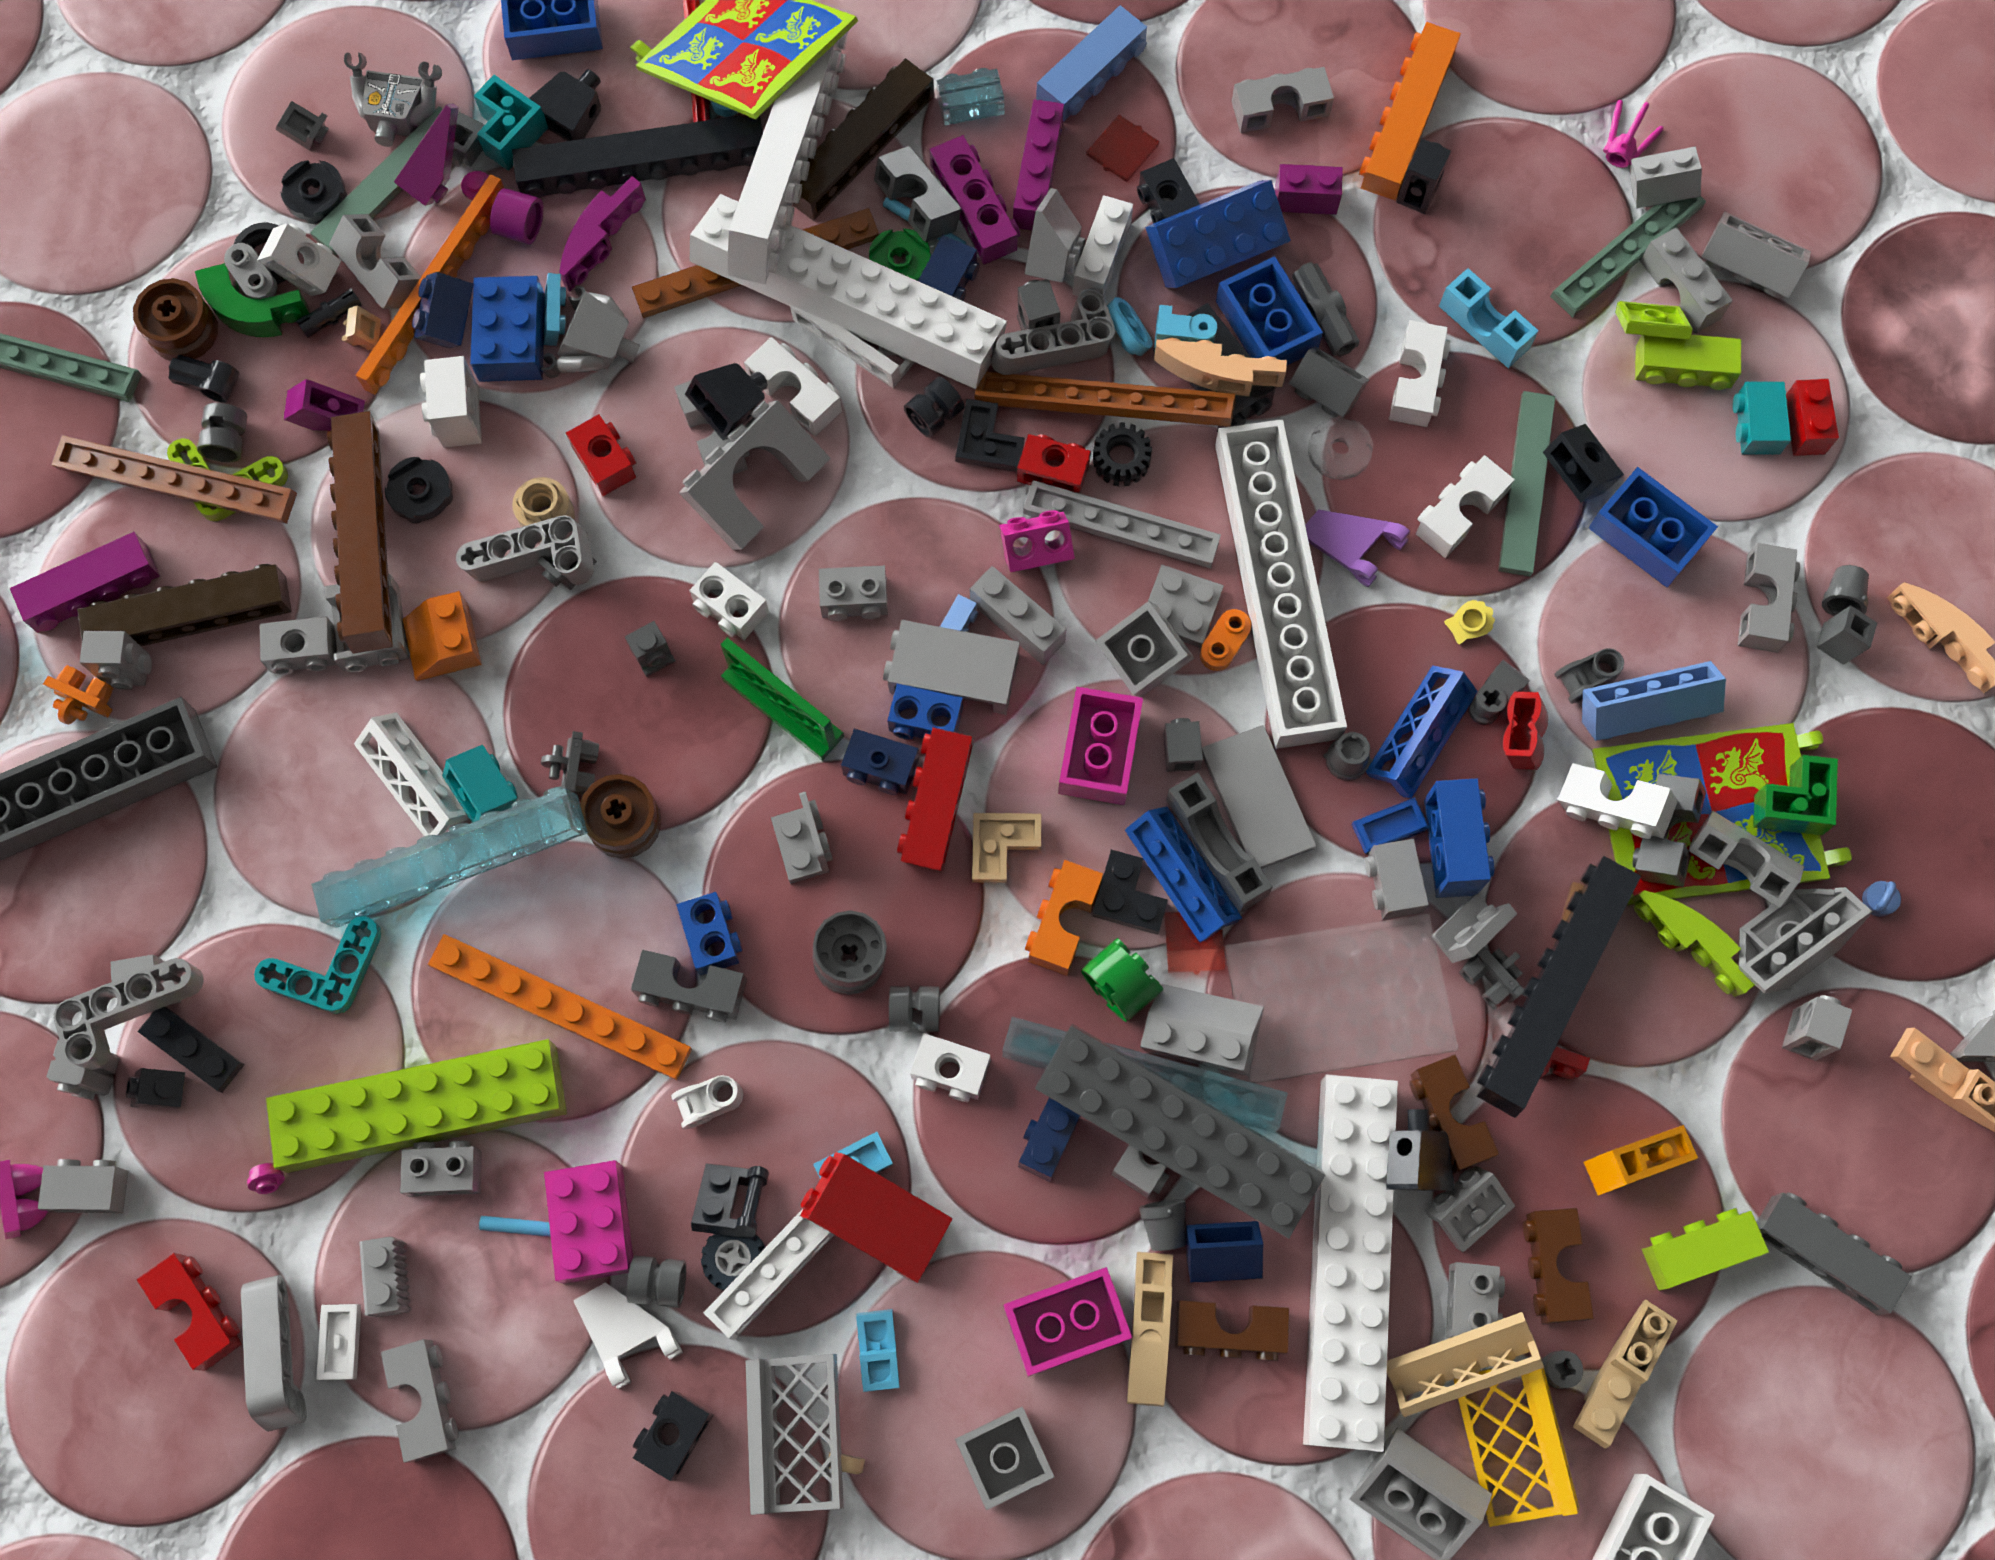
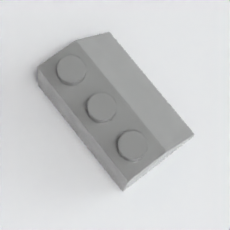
M1051 188L1036 210L1025 275L1063 282L1067 273H1073L1074 265H1077L1078 259L1083 252L1085 238L1080 237L1082 226L1057 189Z
M1724 211L1701 257L1706 259L1705 264L1718 271H1722L1724 268L1735 273L1734 277L1745 284L1751 285L1752 282L1764 286L1763 291L1773 297L1781 298L1783 295L1789 298L1809 264L1811 251Z
M1161 984L1164 990L1155 997L1148 1012L1140 1047L1148 1053L1249 1076L1264 1007Z
M1396 1428L1384 1443V1452H1377L1349 1500L1433 1559L1450 1560L1483 1522L1492 1493Z

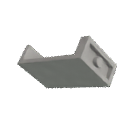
M901 620L899 631L894 630L892 634L890 649L895 651L893 660L886 661L883 680L888 681L889 693H895L898 683L965 699L993 704L994 713L1006 715L1019 657L1020 642Z

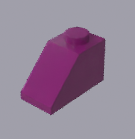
M305 379L287 390L284 420L311 430L332 431L331 417L364 412L365 400Z

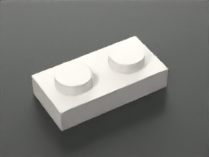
M321 1305L316 1380H357L361 1305Z

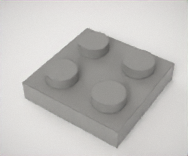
M1161 564L1148 601L1159 607L1183 642L1201 648L1224 585Z

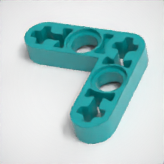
M366 916L356 917L351 920L325 976L279 959L267 958L256 966L254 972L255 981L264 989L333 1014L344 1013L354 1002L380 942L381 928L374 920ZM367 926V929L371 931V935L369 937L364 936L360 942V937L356 934L357 930H364ZM351 944H353L355 947H357L359 944V947H361L365 951L363 954H361L357 950L349 947ZM349 956H356L359 962L358 968L353 973L344 974L341 970L343 960ZM275 969L281 975L288 977L286 984L277 979H271L269 982V979L265 976L266 972L274 971ZM336 976L351 982L350 985L347 986L344 983L341 985V983L335 980ZM303 977H310L313 982L312 989L305 995H298L295 990L296 983ZM339 990V993L343 995V999L341 1002L335 1001L332 1006L333 1001L328 998L329 994L337 993Z

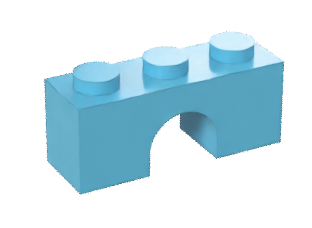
M1467 268L1446 287L1439 307L1509 369L1531 348L1539 330L1516 310L1507 317L1500 314L1490 302L1489 293L1491 288Z

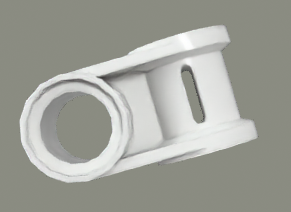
M720 1075L702 1083L682 1088L674 1092L671 1097L673 1101L677 1102L683 1117L682 1128L690 1129L739 1107L743 1100V1090L729 1076ZM731 1085L733 1088L731 1098L725 1102H719L717 1092L720 1087Z

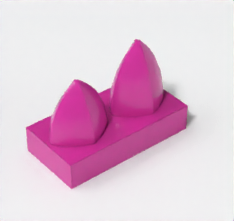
M10 1160L0 1161V1209L5 1240L20 1237V1231L32 1228L48 1213V1211L38 1209V1201L30 1199L16 1200L15 1197L31 1192L41 1185L42 1167L30 1164L10 1165Z

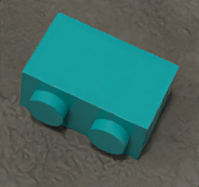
M1745 382L1739 392L1734 395L1732 403L1733 412L1737 413L1738 416L1735 437L1736 441L1740 443L1741 455H1780L1791 441L1785 382Z
M483 744L446 759L442 777L476 830L513 813L517 801V791L511 781H506L500 772V766L496 757L493 754H489Z

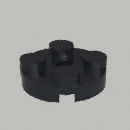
M309 160L301 161L288 169L281 181L283 184L282 192L280 191L281 198L287 209L297 218L304 219L310 224L320 223L347 197L344 181L340 173L333 165L326 161L319 160L320 163L311 164ZM320 186L317 193L308 195L307 189L309 187L318 188Z
M420 457L404 459L396 464L388 474L389 480L384 491L386 500L397 515L413 524L436 517L453 500L450 477L444 467L430 459L431 461L421 460ZM419 483L420 486L427 485L422 494H411L414 492L413 486Z

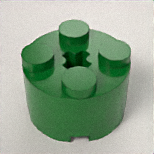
M1116 938L1086 964L1081 974L1097 996L1101 995L1107 1002L1106 1006L1122 1021L1127 1022L1164 989L1152 975L1148 976L1145 973L1149 966L1144 959L1136 952L1130 956L1131 952L1119 938Z

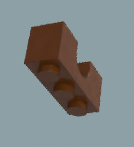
M1456 1054L1418 1068L1411 1074L1412 1080L1409 1082L1411 1091L1417 1101L1421 1100L1424 1108L1429 1110L1430 1131L1446 1132L1448 1134L1453 1174L1499 1155L1485 1121L1466 1126L1458 1123L1451 1115L1450 1102L1452 1097L1470 1088Z
M1578 1209L1541 1210L1526 1214L1527 1220L1523 1221V1234L1525 1241L1530 1242L1532 1257L1528 1258V1270L1531 1279L1536 1281L1537 1294L1533 1295V1306L1536 1316H1541L1542 1324L1594 1319L1588 1281L1571 1282L1566 1280L1559 1273L1556 1264L1557 1256L1563 1248H1573L1583 1244Z
M1177 1302L1175 1347L1184 1348V1355L1205 1356V1350L1211 1349L1220 1350V1357L1242 1358V1352H1255L1257 1360L1278 1361L1279 1354L1288 1353L1289 1308L1252 1305L1249 1307L1246 1328L1239 1334H1230L1222 1330L1217 1323L1216 1303Z

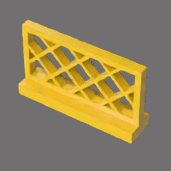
M1493 1368L1480 1370L1478 1374L1482 1375L1491 1372ZM1544 1368L1521 1375L1524 1388L1517 1399L1497 1387L1498 1384L1489 1387L1490 1391L1480 1406L1467 1398L1466 1395L1458 1398L1479 1485L1489 1491L1487 1481L1495 1485L1486 1511L1489 1527L1561 1514L1568 1516L1578 1514L1580 1507ZM1453 1379L1454 1384H1456L1459 1379ZM1494 1391L1513 1403L1503 1421L1484 1409ZM1525 1393L1529 1407L1520 1402ZM1469 1406L1477 1410L1473 1418H1471ZM1516 1407H1519L1532 1417L1533 1426L1526 1437L1507 1425ZM1480 1413L1500 1426L1490 1443L1475 1434L1473 1425ZM1503 1429L1523 1441L1513 1458H1510L1493 1446ZM1534 1431L1536 1433L1538 1445L1530 1440ZM1478 1443L1486 1448L1482 1456ZM1526 1444L1541 1453L1543 1463L1536 1474L1516 1462ZM1489 1451L1509 1463L1499 1481L1484 1470L1483 1461ZM1512 1467H1515L1532 1479L1522 1497L1502 1484ZM1544 1469L1548 1483L1540 1478ZM1536 1482L1550 1491L1554 1506L1539 1509L1526 1500ZM1499 1489L1518 1501L1511 1514L1495 1515L1492 1500ZM1522 1504L1530 1509L1518 1512Z

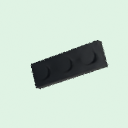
M166 1006L155 1010L137 1031L221 1093H223L245 1065Z

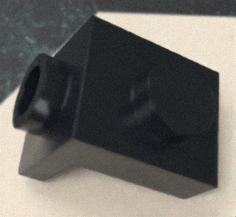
M147 1068L139 1069L135 1072L134 1077H129L127 1082L126 1098H131L130 1107L181 1108L185 1072Z

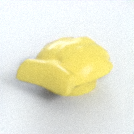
M1471 600L1461 606L1453 617L1444 622L1453 633L1456 642L1460 645L1467 639L1478 638L1488 634L1493 628L1495 618L1492 616L1493 609L1486 606L1483 601Z

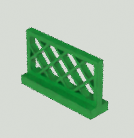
M727 637L720 644L728 665L726 671L721 675L722 680L823 761L842 740L844 733L833 725L829 718Z

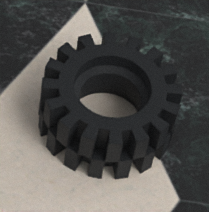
M1120 422L1117 429L1114 424H1111L1108 427V431L1105 429L1100 431V437H1096L1093 447V466L1096 467V473L1099 477L1102 474L1104 475L1103 481L1109 483L1110 479L1114 480L1113 486H1119V481H1124V486H1130L1131 480L1137 483L1140 481L1141 475L1144 477L1147 474L1151 461L1152 446L1150 447L1151 441L1149 437L1144 438L1145 432L1142 429L1136 432V425L1131 424L1130 428L1127 429L1125 428V422ZM1124 445L1133 450L1135 457L1127 464H1119L1111 459L1109 454L1111 449L1115 446Z

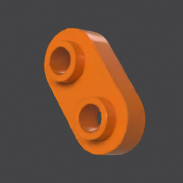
M1231 609L1220 616L1201 647L1200 659L1206 668L1213 671H1221L1232 663L1251 630V620L1245 612ZM1237 621L1241 627L1237 629L1232 628L1229 622ZM1220 647L1224 653L1216 655L1212 652V649Z

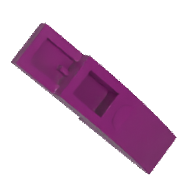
M633 176L611 197L601 190L588 204L574 225L566 242L559 270L564 287L569 292L576 285L582 284L588 277L589 272L598 263H603L608 258L612 250L609 236L616 234L622 227L623 222L631 214L637 213L646 201L642 184Z

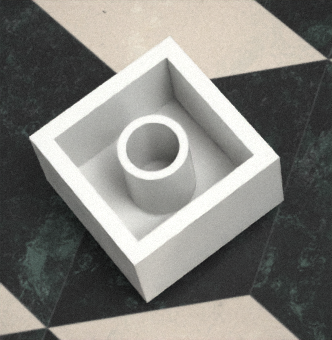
M464 356L424 360L425 373L420 374V383L423 393H426V402L422 403V415L424 421L430 423L433 437L437 436L443 448L482 444L479 388Z

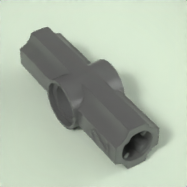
M1310 262L1302 265L1293 273L1292 279L1307 308L1323 331L1322 335L1333 356L1337 355L1339 357L1350 353L1354 348L1358 347L1359 339L1346 317V306L1341 294L1337 290L1332 291L1318 263Z

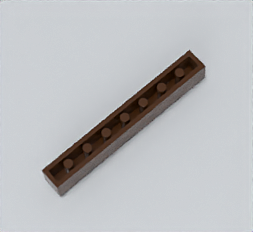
M370 411L331 417L332 431H327V439L330 449L333 450V457L328 459L330 472L334 477V483L330 484V493L333 502L336 503V510L331 512L334 529L337 530V538H333V549L339 561V565L334 566L335 579L340 586V593L336 594L335 599L337 609L342 618V622H337L338 636L341 642H346L352 654L393 647L379 429Z

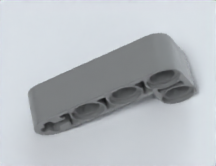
M1093 289L1083 290L1078 295L1070 322L1001 335L997 340L991 358L993 369L1000 374L1010 375L1104 356L1113 339L1115 327L1103 295Z
M566 515L468 542L462 545L456 554L458 566L478 581H487L539 566L541 564L537 561L541 556L548 562L553 561L555 569L576 585L588 582L594 573L588 534L575 520ZM573 531L571 536L565 539L566 535L569 532ZM542 540L541 543H540V545H539L538 547L534 548L535 545H536V543H537L538 541ZM510 550V553L504 557L505 553ZM578 561L577 565L574 568L570 569L571 565L574 562Z
M174 958L64 1000L56 1007L54 1012V1022L64 1056L69 1062L88 1070L100 1069L107 1063L110 1057V1047L104 1030L195 995L202 988L204 982L201 970L183 959ZM148 984H152L151 993L142 999L143 989ZM117 997L116 1007L112 1011L107 1012L108 1003L111 999ZM82 1011L81 1020L73 1026L72 1020L74 1015ZM92 1044L90 1055L83 1059V1049L87 1045Z
M281 1275L245 1283L241 1287L245 1392L248 1412L251 1418L267 1432L304 1423L307 1418L305 1399L300 1389L293 1384L289 1302L286 1283Z

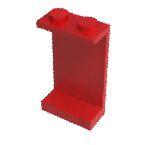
M835 1152L833 1157H827L820 1168L819 1175L822 1177L816 1188L809 1189L801 1202L803 1211L800 1217L822 1227L894 1269L896 1273L908 1280L918 1283L953 1218L845 1154Z

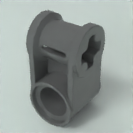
M1606 648L1586 658L1565 665L1554 675L1556 679H1561L1570 694L1568 700L1573 704L1583 699L1584 689L1613 683L1624 668V659L1617 650ZM1598 663H1607L1613 672L1606 673L1602 671Z
M1502 660L1469 705L1471 718L1482 725L1493 723L1508 706L1509 699L1514 691L1522 692L1530 680L1505 660Z

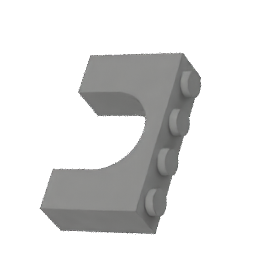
M778 400L768 403L763 401L758 404L750 413L753 418L745 426L741 423L734 428L728 435L730 441L723 448L720 446L715 448L705 458L708 462L700 472L695 469L682 482L685 487L679 494L732 550H742L764 527L739 500L733 487L734 467L745 452L752 448H759L770 452L798 482L809 481L830 459L826 452Z

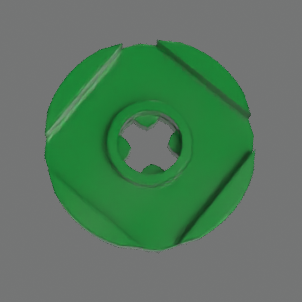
M903 228V231L893 232V229L882 232L873 240L869 250V260L916 281L920 278L931 257L928 242L925 243L916 231ZM903 254L906 255L905 263H895L893 256L901 257Z

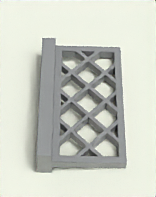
M837 1354L746 1360L751 1515L844 1508ZM827 1362V1379L818 1388L806 1374L815 1363ZM806 1364L802 1370L795 1365ZM775 1366H787L796 1375L785 1391L776 1383ZM801 1381L815 1393L803 1409L789 1396ZM827 1389H828V1397L824 1394V1392H825ZM819 1398L829 1407V1417L821 1427L807 1414ZM784 1401L798 1413L786 1429L777 1421V1410ZM802 1419L816 1431L805 1447L791 1435ZM828 1428L830 1430V1435H828L825 1432ZM820 1437L830 1445L831 1454L823 1465L809 1453ZM785 1440L799 1452L788 1467L778 1459V1449ZM804 1457L818 1470L806 1486L792 1473ZM830 1466H831V1474L827 1471ZM822 1476L832 1484V1501L821 1502L810 1491ZM788 1478L801 1492L791 1504H780L779 1488ZM805 1497L811 1501V1503L801 1502Z

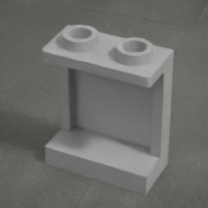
M388 574L393 647L352 654L346 642L340 641L337 632V622H342L335 599L336 594L340 593V586L338 584L324 586L325 597L332 606L338 652L334 654V661L343 671L361 672L368 666L378 664L392 666L399 663V660L409 659L402 620L403 612L400 590L391 574Z

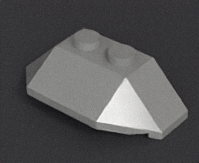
M1846 887L1835 888V890L1819 888L1793 890L1781 908L1772 904L1739 929V947L1741 948L1739 950V970L1764 994L1786 990L1837 953L1866 921L1872 911Z

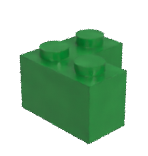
M1802 755L1790 766L1789 786L1774 784L1763 786L1754 795L1753 828L1822 836L1836 825L1838 759Z

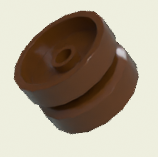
M171 278L152 283L138 295L133 306V321L138 331L148 341L152 349L165 360L171 361L172 358H176L178 355L197 359L214 345L218 335V321L199 291L187 281Z
M608 775L592 783L583 794L579 807L580 823L596 848L607 856L620 859L636 857L648 850L658 838L662 825L660 809L646 785L635 777L628 775Z

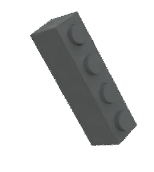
M1789 1192L1771 1196L1756 1222L1765 1242L1874 1314L1884 1315L1892 1313L1912 1277L1901 1270L1903 1266L1897 1260L1886 1255H1878L1869 1249L1871 1245L1863 1238L1854 1234H1846L1837 1228L1839 1224L1831 1217L1822 1213L1817 1215L1806 1207L1807 1203L1799 1196Z

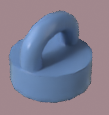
M1877 881L1865 889L1862 901L1872 911V915L1884 917L1898 909L1901 896L1894 882Z

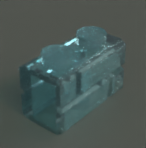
M979 68L971 74L959 76L952 73L936 80L937 97L944 125L1005 114L1004 94L997 69Z

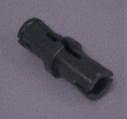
M350 288L327 303L326 301L321 302L320 307L297 319L296 322L306 337L309 338L330 324H333V326L338 324V320L348 314L349 308L361 307L362 304Z

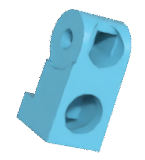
M1159 305L1154 348H1156L1157 339L1164 340L1166 338H1177L1188 342H1197L1199 340L1214 342L1217 322L1212 316L1198 314L1191 317L1172 314L1173 306Z

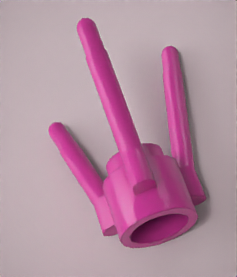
M1622 100L1617 101L1608 142L1603 149V152L1606 153V159L1610 164L1619 168L1631 165V159L1638 158L1663 131V126L1657 127L1637 148V141L1634 135L1649 108L1648 102L1642 105L1628 133L1621 134L1616 138L1623 106Z

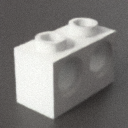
M714 562L689 590L694 602L692 604L693 607L704 617L708 618L711 615L718 620V626L731 637L736 634L745 640L769 613L765 598L717 562ZM713 590L723 591L717 598L707 597ZM738 609L748 610L747 614L743 617L737 618L732 616Z

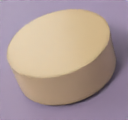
M841 1454L842 1472L852 1474L863 1473L865 1459Z

